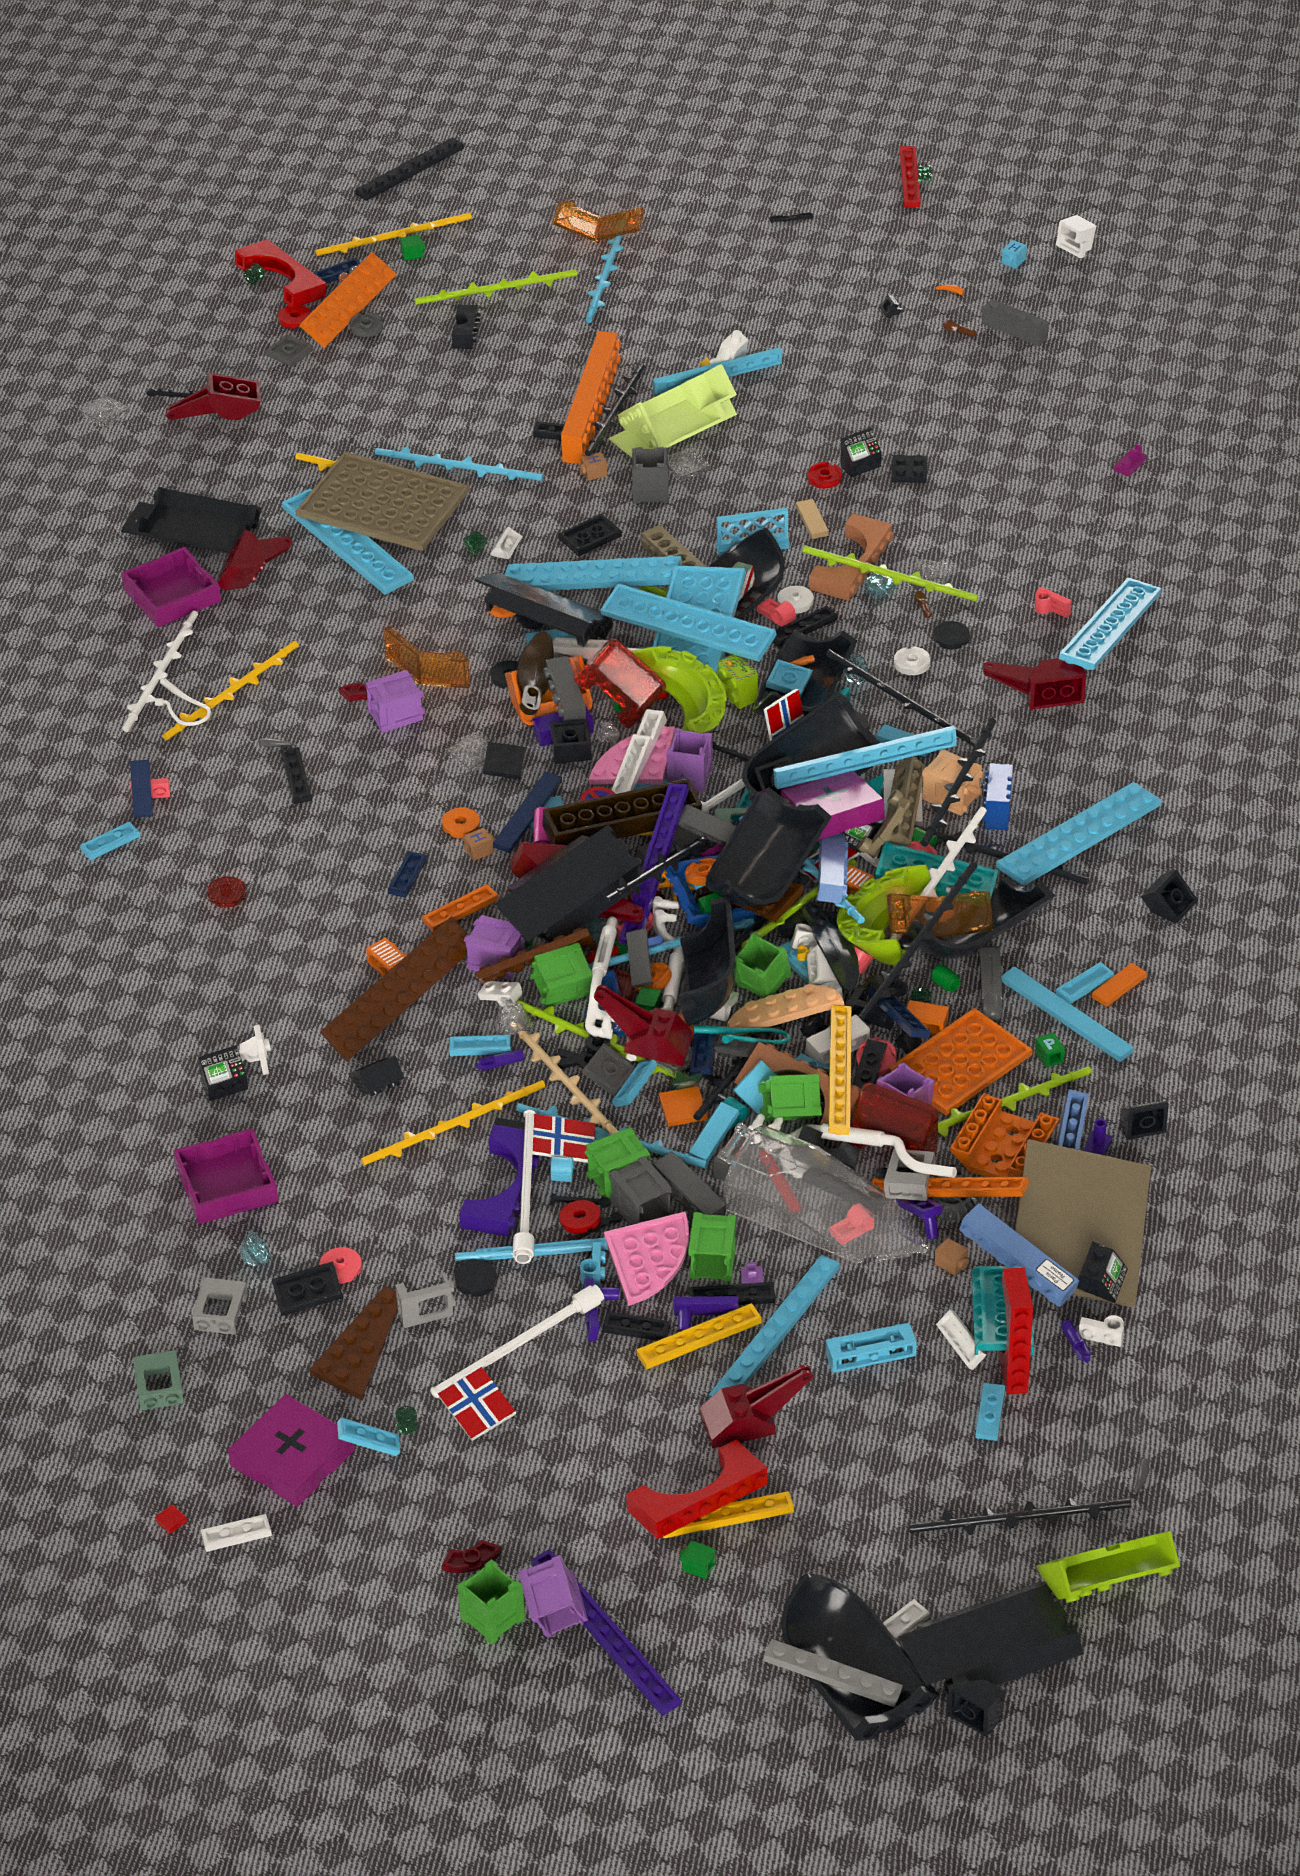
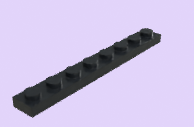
M452 137L356 188V195L367 201L463 150V143Z

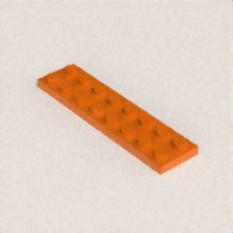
M371 252L299 326L325 349L350 323L352 317L359 314L397 274L376 254Z

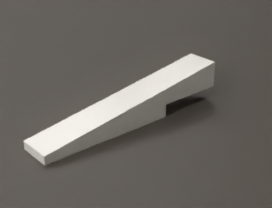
M556 637L552 641L554 652L570 656H582L584 659L620 667H626L633 650H638L636 648H620L617 641L589 639L585 647L577 645L576 638Z
M646 709L637 735L633 734L612 787V791L616 794L634 789L667 722L664 711Z

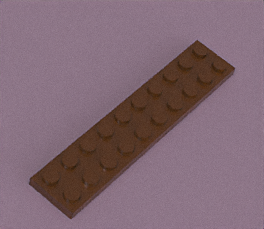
M451 916L322 1029L320 1033L348 1062L467 956L466 942H464L466 935H468L467 932Z

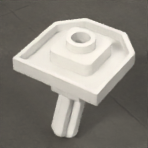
M255 1025V1036L240 1044L239 1053L242 1061L245 1059L248 1062L260 1060L263 1075L269 1074L266 1060L268 1058L267 1051H271L269 1039H264L260 1025Z

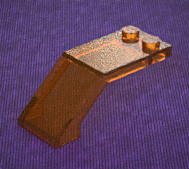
M574 200L558 203L552 223L555 226L595 242L629 233H637L640 231L645 211L643 207L600 217L576 207Z
M387 626L383 628L385 657L402 671L407 670L409 674H413V680L416 683L466 689L470 687L468 658L458 650L450 654L419 651L392 627Z
M973 890L969 893L957 894L952 901L954 908L942 914L931 929V932L935 937L939 938L994 930L990 892ZM894 893L886 895L890 934L908 935L909 927L915 920H918L924 926L927 923L924 913L935 912L946 896L928 897Z

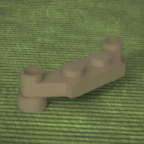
M897 789L890 794L887 802L893 805V809L874 838L871 840L865 836L857 845L858 850L862 853H867L872 858H875L880 852L879 847L892 838L894 828L901 824L904 819L903 814L911 804L909 800L903 797V793Z

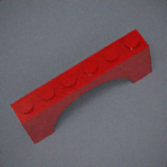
M268 239L235 250V265L243 271L255 269L270 270L280 273L292 281L284 286L283 301L289 306H302L326 297V282Z
M1025 1267L1006 1268L1002 1271V1287L1006 1309L1007 1345L1006 1351H998V1357L1006 1395L1028 1393L1033 1303Z
M734 1440L718 1448L719 1466L723 1471L710 1485L686 1494L659 1493L643 1485L626 1494L627 1511L658 1540L767 1485V1467L739 1441Z

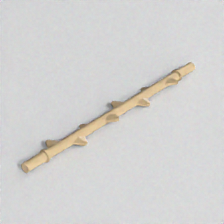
M515 1019L511 1020L510 1026L517 1032L519 1038L523 1039L534 1051L531 1061L542 1060L552 1071L549 1080H561L574 1094L570 1103L572 1105L582 1103L592 1114L589 1122L601 1124L602 1128L607 1130L610 1135L619 1132L612 1125V1122L598 1110L597 1107L601 1100L599 1098L589 1100L577 1087L580 1077L578 1075L568 1077L557 1065L561 1057L559 1055L550 1057L539 1046L537 1042L540 1034L537 1032L529 1035V1032Z

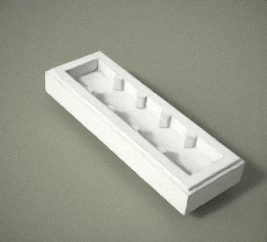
M949 1309L936 1324L969 1369L974 1370L987 1355L985 1351L978 1350V1355H975L974 1336L955 1311Z

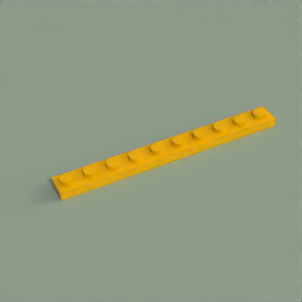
M831 1004L828 1133L849 1135L851 1006Z

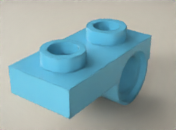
M552 1157L551 1181L572 1182L575 1165L574 1159Z
M593 1242L592 1259H586L580 1264L582 1284H584L585 1278H593L594 1285L601 1287V1279H605V1267H601V1264L606 1263V1251L601 1250V1242Z

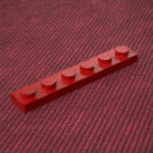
M899 146L904 207H920L916 146Z

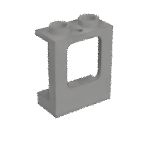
M893 1149L884 1179L885 1198L927 1201V1184L930 1174L896 1171L897 1167H908L900 1160L896 1150ZM907 1150L908 1154L915 1160L936 1165L935 1152Z
M445 1272L442 1273L443 1284L407 1293L404 1283L395 1285L398 1314L403 1328L453 1316V1306H456L451 1293L454 1292V1285L451 1279H447ZM444 1295L446 1309L419 1315L420 1301Z
M204 1277L192 1314L194 1330L236 1335L235 1323L241 1303L246 1302L248 1297L246 1282ZM207 1298L231 1301L227 1315L204 1314L203 1310Z

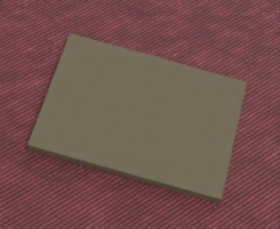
M343 452L295 512L298 517L423 551L469 493L470 486Z
M1028 1139L1022 1177H1028L1029 1185L1024 1196L1019 1197L1015 1231L1077 1279L1092 1241L1112 1248L1128 1268L1114 1304L1134 1308L1136 1304L1151 1166ZM1077 1288L1072 1294L1113 1303Z

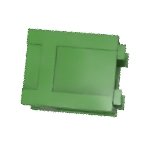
M753 932L749 937L748 943L736 956L737 973L735 980L738 987L745 988L765 998L769 995H774L784 981L791 977L792 971L786 949L762 939L759 934Z
M579 943L534 956V962L531 964L533 971L529 978L534 980L542 997L540 1003L544 1004L545 1008L590 995L593 974Z
M819 1074L770 1076L768 1080H762L761 1084L758 1085L759 1093H762L763 1109H760V1114L765 1116L764 1122H773L775 1118H783V1121L812 1120L814 1116L822 1115Z
M631 1127L586 1144L587 1151H585V1154L588 1157V1172H586L589 1180L593 1179L599 1187L597 1189L598 1193L609 1199L610 1195H612L611 1180L609 1179L610 1172L626 1167L644 1156L650 1160V1153L642 1145Z
M694 1212L689 1244V1256H691L689 1279H723L725 1282H732L737 1244L736 1215L721 1216Z
M492 1559L474 1576L466 1581H462L458 1585L461 1620L466 1624H471L485 1637L489 1644L495 1643L500 1635L514 1624H519L525 1619L523 1585L506 1575Z

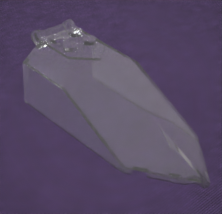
M738 1123L735 1127V1133L725 1148L721 1149L717 1155L721 1161L731 1164L723 1185L725 1202L727 1204L726 1210L855 1263L864 1262V1259L877 1257L879 1261L911 1257L914 1253H922L924 1255L929 1253V1247L903 1212L896 1199L885 1198V1191L819 1146L766 1125H761L752 1130L745 1124ZM741 1137H745L746 1140L736 1155H732L731 1153Z

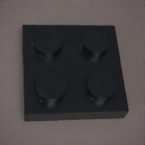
M893 455L891 482L926 483L928 456Z

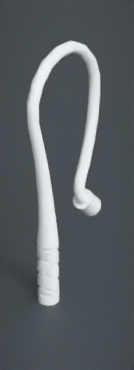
M166 678L160 680V684L173 694L207 710V715L203 719L195 722H184L175 715L170 702L163 698H156L155 705L163 706L166 704L169 713L176 722L185 726H195L210 718V707L187 696Z

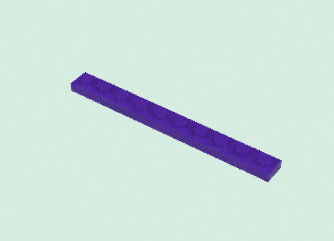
M687 784L668 785L642 866V870L645 872L658 864L659 854H662L666 859L668 857L689 791ZM654 877L640 884V894L637 895L635 892L633 894L631 903L643 909L644 919L640 923L625 921L619 938L621 944L627 945V932L645 929L660 883Z
M548 1549L531 1559V1565L533 1567L552 1560L551 1558L556 1556ZM577 1581L588 1618L587 1621L583 1622L584 1627L661 1716L680 1706L681 1699Z

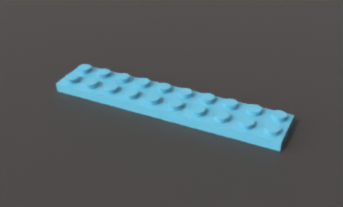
M311 488L282 502V508L384 595L414 581V575L368 536L296 516L295 511L311 493Z
M681 556L527 564L515 563L508 564L505 575L546 591L613 588L617 584L628 587L670 585L675 565L681 566L682 559Z
M1127 578L1060 652L1059 659L1068 664L1081 666L1086 670H1094L1159 597L1161 588Z
M617 584L600 610L602 615L757 662H760L777 635L776 631L771 628L621 584Z
M1132 782L998 860L996 868L1022 886H1025L1161 806V799L1135 782Z

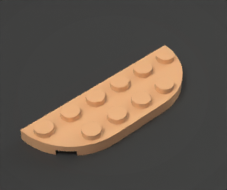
M807 984L804 987L790 989L776 995H769L756 1001H748L745 1006L731 1016L726 1027L768 1028L830 1010L831 1004L844 1006L841 994L831 987ZM730 1033V1034H731V1035H738V1036H740V1035L747 1034V1033Z

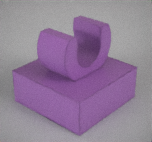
M747 1262V1266L741 1267L742 1284L763 1283L762 1266H756V1262Z

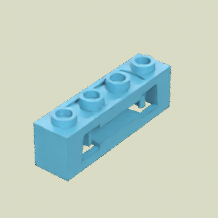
M910 1323L897 1324L895 1326L826 1340V1356L832 1373L916 1356L917 1341ZM896 1348H901L903 1351L894 1354H890L889 1350L894 1352ZM852 1357H856L855 1362L842 1364L843 1359L851 1361Z

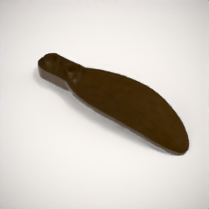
M545 631L537 633L529 641L518 663L517 680L522 692L520 709L526 715H535L537 713L541 697L549 689L548 679L544 677L543 668H546V660L554 658V648L551 636Z

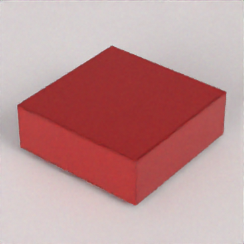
M170 1505L155 1516V1521L171 1534L187 1522V1517L174 1505Z

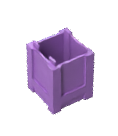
M407 670L365 682L368 712L372 715L382 733L423 720V714H425V708L421 706V698L424 697L423 690L420 691L413 681V674H409Z
M675 728L672 745L667 750V783L690 779L695 790L705 792L709 772H712L713 769L712 733L703 734Z
M484 915L475 920L473 931L470 936L466 935L464 939L468 956L465 963H467L468 969L473 971H480L479 968L485 965H495L502 958H513L517 956L518 952L526 950L525 939L510 922ZM509 971L507 972V975L502 978L512 980L515 972L511 973Z
M902 1062L894 1071L877 1080L872 1119L877 1122L880 1121L904 1138L910 1130L921 1122L924 1123L929 1120L935 1081L929 1077L922 1076Z
M560 1555L530 1569L518 1572L531 1620L534 1623H538L546 1637H552L555 1632L577 1623L582 1625L583 1622L588 1620L575 1573L566 1567Z

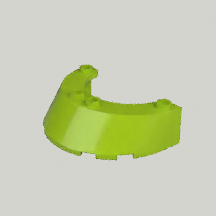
M655 646L633 650L625 667L629 678L637 683L656 685L669 692L682 708L684 715L683 731L705 734L709 733L720 723L726 710V692L720 678L708 664H702L696 659L697 656L684 650L683 652L671 650L672 647Z
M927 865L907 866L886 871L885 876L876 880L872 877L861 884V889L854 895L849 894L846 899L857 908V911L865 918V921L859 924L852 916L847 914L844 907H840L837 915V925L843 937L876 961L887 965H896L906 950L901 949L897 939L884 940V933L889 923L898 914L910 908L908 898H918L931 880Z
M1168 1531L1109 1545L1107 1550L1106 1547L1082 1552L1040 1564L1036 1567L1058 1600L1066 1599V1603L1080 1600L1079 1597L1093 1594L1092 1590L1096 1588L1098 1592L1111 1589L1110 1584L1154 1573H1159L1160 1577L1173 1574L1172 1569L1180 1567L1172 1533Z

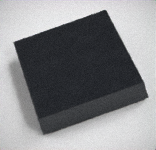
M599 514L558 533V539L578 557L622 537V531L603 514Z
M333 1261L271 1279L281 1316L343 1298Z

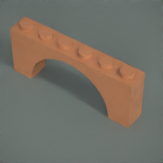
M852 513L845 523V537L857 542L865 550V553L857 561L871 565L877 563L881 553L885 552L887 544L893 540L892 524ZM816 565L809 575V590L849 601L857 593L859 585L863 584L866 575L870 572L861 573L859 568L848 565L839 567Z
M758 1042L735 1079L734 1084L737 1086L760 1060L777 1076L819 1074V1088L822 1090L825 1099L824 1114L819 1125L823 1123L828 1124V1073L820 1068H817V1070L812 1068L804 1060H795L788 1052L784 1051L781 1053L769 1043L764 1045ZM852 1085L850 1088V1125L866 1100L862 1090L855 1085Z

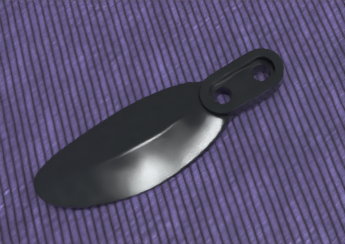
M813 902L805 904L802 914L812 928L813 936L836 980L846 992L852 991L856 986L859 976L858 957L853 946L830 923L820 905Z

